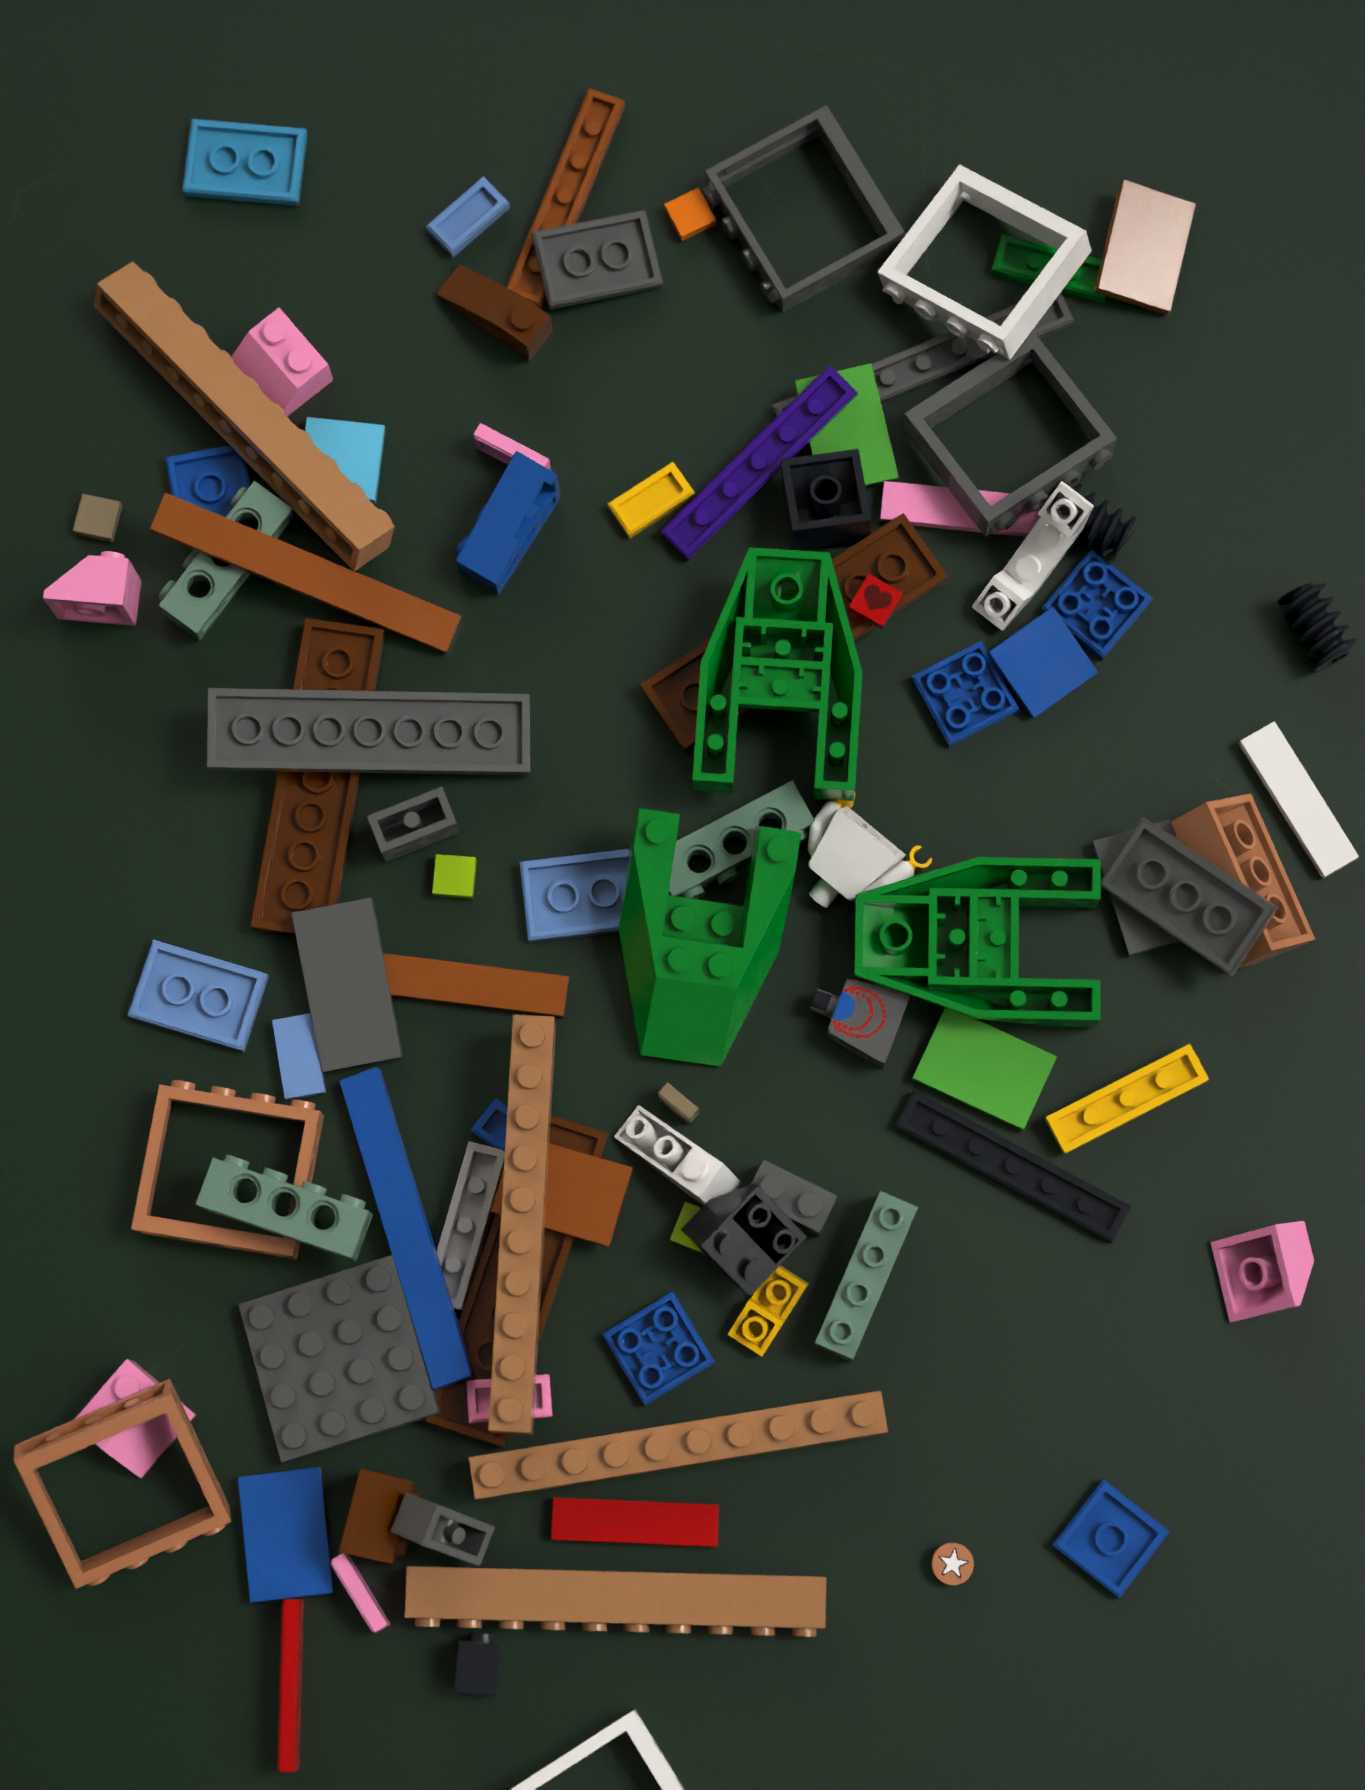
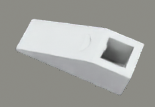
M640 1105L637 1106L614 1136L616 1140L703 1206L710 1199L737 1190L742 1184L722 1162Z

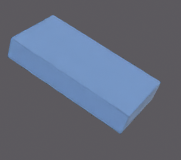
M483 176L426 226V229L453 258L510 209V204Z
M311 1013L272 1020L285 1100L289 1101L326 1094Z

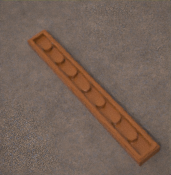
M166 492L150 527V531L444 654L447 653L461 618L460 615Z

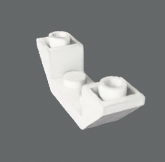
M1063 481L1060 482L1038 513L1041 517L1004 569L992 577L972 608L1000 630L1004 631L1039 591L1083 530L1094 505Z

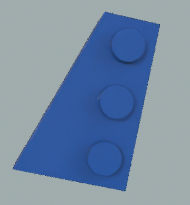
M516 450L488 503L479 512L471 534L469 536L466 535L461 540L455 551L458 571L499 595L561 498L557 474Z

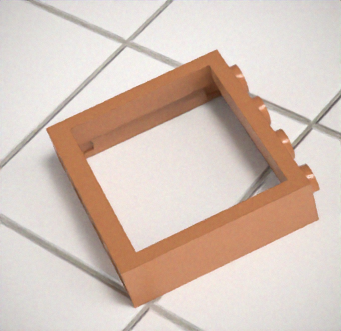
M172 1080L171 1086L159 1084L131 1230L139 1234L298 1260L301 1243L286 1237L281 1238L150 1216L172 1101L305 1123L293 1184L298 1187H302L303 1181L312 1183L324 1120V1115L319 1110H314L315 1103L293 1099L291 1100V1106L276 1104V1097L260 1093H252L251 1099L235 1097V1090L212 1086L211 1093L195 1090L196 1084L180 1080ZM291 1196L288 1216L296 1209V1199L294 1196Z
M167 1379L16 1444L14 1447V1462L76 1589L86 1584L88 1586L100 1584L110 1574L125 1567L126 1569L137 1568L155 1554L162 1551L166 1553L174 1552L182 1548L188 1540L202 1534L204 1536L213 1535L221 1531L227 1523L231 1522L229 1503L171 1379ZM166 1413L209 1506L80 1561L36 1469Z

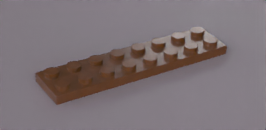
M904 513L832 559L854 641L880 625L849 607L868 574L903 593L888 619L948 580V575ZM869 585L864 591V597L869 610L886 608L892 602L891 594L887 591L880 593V588L877 585ZM710 639L640 684L641 690L684 753L695 746L700 665ZM739 708L738 717L752 708Z
M306 618L293 690L375 691L385 638L384 629ZM278 771L251 922L253 930L296 936L292 913L339 903L361 773Z
M551 1115L549 1143L602 1158L609 1137L608 1133ZM495 1214L458 1322L475 1377L435 1390L441 1414L426 1418L425 1421L504 1448L509 1434L490 1433L488 1431L489 1422L469 1423L466 1381L491 1379L501 1226V1216ZM547 1229L544 1230L538 1346L574 1241V1237Z

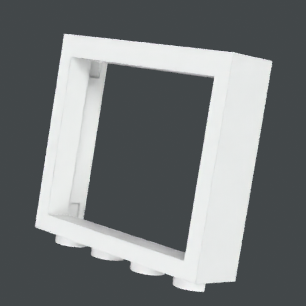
M959 164L879 269L878 275L883 285V292L892 296L895 303L901 304L905 302L914 307V310L928 321L936 319L945 324L946 328L959 338L967 336L976 341L978 346L986 353H989L991 350L1010 360L1092 250L1086 230ZM963 200L1058 250L1001 326L907 276L908 272Z
M634 1709L510 1790H535L625 1731L629 1734L662 1790H684Z

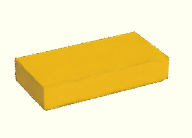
M672 462L609 502L608 508L630 539L693 499L695 492L675 463Z

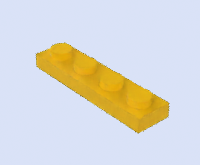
M1188 1044L1045 1117V1121L1063 1155L1208 1082L1209 1078L1191 1044Z

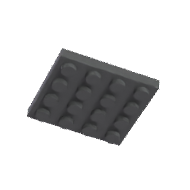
M392 1255L238 1304L281 1463L286 1464L441 1414L436 1392L431 1385Z

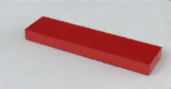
M553 1497L551 1540L717 1547L719 1505Z
M284 1599L282 1601L278 1739L279 1772H295L299 1770L304 1599Z

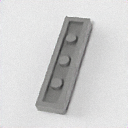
M470 1141L467 1145L437 1248L438 1258L453 1307L458 1310H463L493 1217L491 1209L504 1170L505 1159L504 1150Z

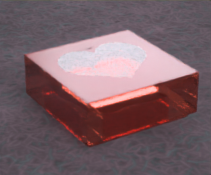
M868 574L850 603L848 611L883 630L900 602L903 593Z

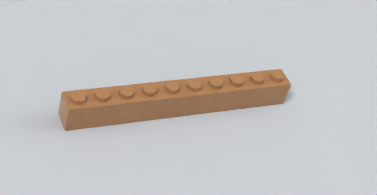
M131 262L97 283L94 307L354 572L389 548L395 526L392 524L388 514L381 509H377L365 496L362 488L358 484L351 482L339 470L336 462L330 456H325L313 444L307 432L298 429L287 418L283 408L279 404L273 403L260 390L257 382L252 377L246 376L234 364L232 357L226 351L220 350L209 339L202 326L193 323L183 312L179 303L175 299L169 298L157 286L156 281L149 273L143 272L134 262Z
M513 1015L488 1431L492 1434L533 1435L556 1022L552 1016Z
M875 1391L469 1457L475 1499L483 1500L884 1435L888 1433L882 1392Z
M407 1566L405 1618H415V1626L440 1627V1619H457L456 1627L482 1628V1620H498V1628L523 1629L524 1621H540L541 1630H565V1622H582V1631H607V1623H624V1632H649V1624H666V1633H691V1625H708L707 1634H733V1626H749V1635H774L775 1627H791V1636H816V1628H825L826 1577Z

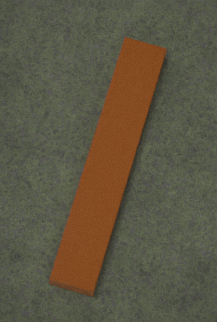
M590 88L585 96L507 285L508 289L520 294L541 310L546 296L531 234L534 231L578 222L625 108L624 100Z
M383 953L392 997L564 1018L569 976Z

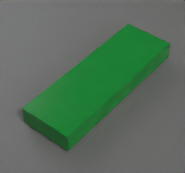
M1002 234L991 274L1032 285L1058 250L1051 246ZM1088 256L1061 292L1104 303L1106 295L1094 292L1101 259Z

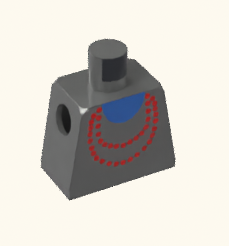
M847 979L840 996L818 988L809 1011L831 1019L826 1034L827 1038L876 1067L884 1069L910 995L879 984Z

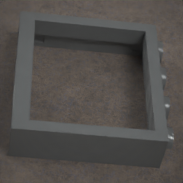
M827 105L705 171L706 187L702 189L707 201L712 208L719 207L725 217L722 219V224L728 236L732 240L736 238L739 240L744 248L741 251V255L745 264L751 272L757 270L763 280L760 285L765 297L770 304L776 302L782 313L891 254L905 237V231ZM818 137L880 238L786 289L725 187Z
M1034 331L1030 332L1010 360L997 353L905 412L903 422L904 432L985 537L996 530L1000 531L1004 527L1007 530L1016 522L1017 516L1029 509L1030 512H1034L1041 508L1060 482L1063 481L1069 487H1073L1079 482L1082 477L1081 475L1092 467L1094 470L1102 468L1104 462L1113 457L1117 441L1114 433ZM1033 363L1091 437L1092 441L993 506H990L931 428Z

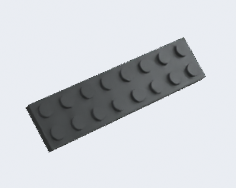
M208 688L207 770L529 775L530 694Z

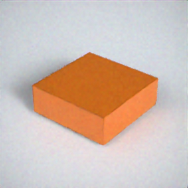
M699 187L664 204V209L681 241L716 225V219Z

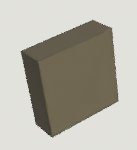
M82 494L73 532L75 535L113 542L123 505L120 501Z
M668 1082L658 1093L659 1101L686 1124H691L699 1114V1108Z

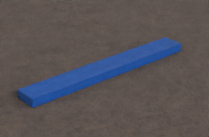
M375 1067L342 1079L339 1082L432 1388L439 1390L475 1377L381 1069Z

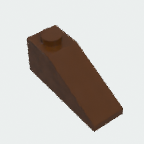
M460 264L436 293L437 297L529 362L553 333L551 316L520 294Z

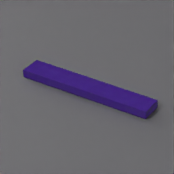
M829 365L661 530V533L690 560L781 471L780 459L794 458L858 395V392Z

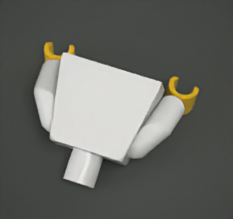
M854 800L827 801L815 816V821L810 825L807 850L812 858L808 866L821 877L809 892V895L825 908L829 907L839 893L846 899L853 901L858 893L914 876V873L925 871L932 863V857L925 864L917 863L914 859V854L922 848V846L917 845L908 853L905 861L902 860L906 855L850 809L854 804Z

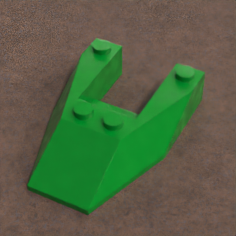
M749 547L701 660L692 778L693 791L733 793L739 708L819 713L813 798L854 800L862 669L830 552Z
M636 808L618 931L640 1055L721 1067L779 952L796 871L801 832L755 826L744 906L668 895L680 814Z
M976 857L858 893L855 896L854 976L976 1019L1052 1027L1096 1028L1100 1022V980L1018 978L1019 907L1096 908L1101 899V859Z

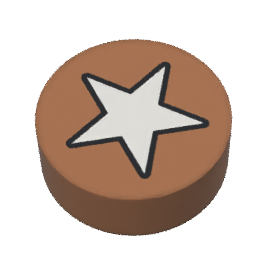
M947 1543L935 1551L931 1566L934 1575L939 1581L947 1585H959L971 1576L974 1560L972 1554L965 1546L958 1543Z

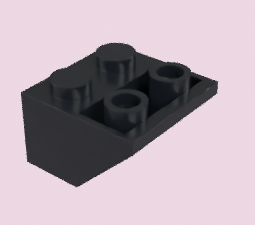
M756 1183L710 1199L681 1229L733 1284L750 1297L807 1238Z

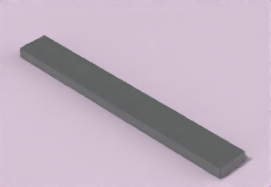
M1062 293L1058 295L1032 331H1034L1039 339L1073 326L1074 319ZM1017 304L984 318L1001 326ZM948 332L872 364L881 405L979 365L997 353L991 350L989 353H986L971 338L967 336L959 338ZM797 395L772 405L775 417L797 398Z

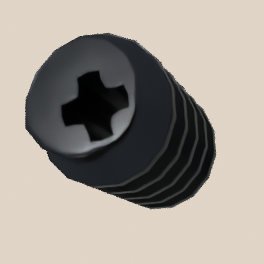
M1079 483L1072 489L1081 495L1083 485ZM1092 491L1085 499L1094 505L1096 493ZM1106 499L1099 506L1093 507L1083 530L1075 540H1079L1085 534H1088L1086 547L1091 549L1101 542L1100 555L1105 557L1114 550V563L1135 529L1137 518L1133 516L1125 523H1122L1123 509L1119 508L1109 515L1107 512L1110 501Z
M1308 583L1286 593L1277 603L1280 606L1289 605L1284 611L1285 618H1298L1291 628L1295 633L1305 632L1300 638L1299 643L1303 647L1313 646L1308 651L1307 657L1309 660L1321 659L1314 668L1318 672L1350 654L1349 650L1358 641L1356 638L1343 640L1342 636L1350 628L1348 624L1340 626L1334 624L1342 615V612L1327 611V608L1334 601L1333 597L1320 599L1319 594L1327 587L1326 584L1313 585Z

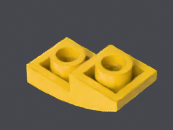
M780 1265L754 1292L727 1335L758 1355L763 1356L809 1283Z

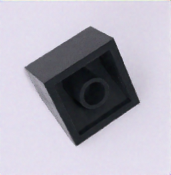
M859 449L780 459L785 516L791 550L859 542L870 535L872 519Z

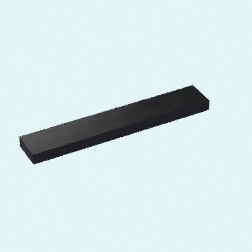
M915 1090L894 1127L1110 1243L1114 1241L1131 1208L1129 1204Z

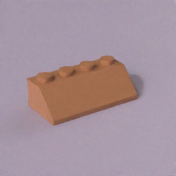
M1252 794L1209 801L1171 821L1176 833V839L1278 907V910L1239 968L1260 963L1316 940Z

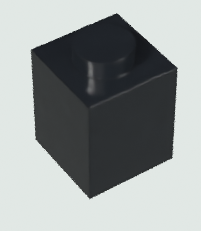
M470 1632L469 1640H459L454 1692L494 1696L499 1694L503 1643H494L495 1634Z

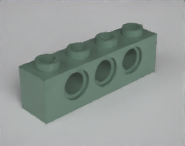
M253 481L248 489L243 486L238 490L230 502V506L233 509L226 517L237 523L243 520H253L258 524L257 531L278 539L292 521L294 515L293 508L256 481ZM193 550L184 561L182 568L185 571L177 582L170 580L162 589L158 597L161 603L158 606L161 614L200 641L251 573L232 565L226 567L217 566L213 563V557ZM199 581L206 582L211 587L210 592L203 598L191 596L189 589L194 583Z
M793 780L676 841L668 895L699 899L705 894L704 888L718 881L719 885L722 886L738 878L741 875L739 870L750 865L755 826H759L764 820L773 819L781 825L783 830L801 832L799 846L807 842L810 825L815 820ZM730 838H740L745 842L746 848L742 853L733 855L728 853L723 845ZM696 856H703L710 861L711 865L707 871L695 873L689 869L688 863Z
M226 1154L224 1161L212 1158L196 1202L198 1207L357 1261L373 1216L370 1211L364 1209L366 1202L342 1194L340 1201L325 1196L326 1188L307 1181H303L302 1187L286 1183L288 1175L269 1168H265L263 1174L248 1170L249 1162ZM246 1182H254L257 1186L255 1199L249 1203L239 1202L237 1197L239 1187ZM285 1195L294 1196L296 1199L295 1211L289 1216H279L276 1212L277 1201ZM325 1208L334 1210V1224L326 1230L317 1229L314 1222L316 1214Z
M879 1192L815 1341V1347L852 1363L916 1214L917 1206L885 1192Z

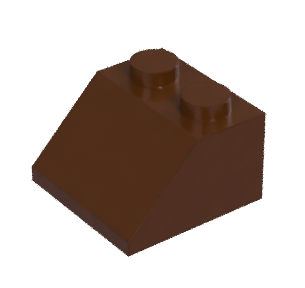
M360 1468L339 1552L390 1564H396L398 1556L404 1558L410 1540L392 1533L391 1529L405 1493L421 1497V1492L415 1491L416 1482Z

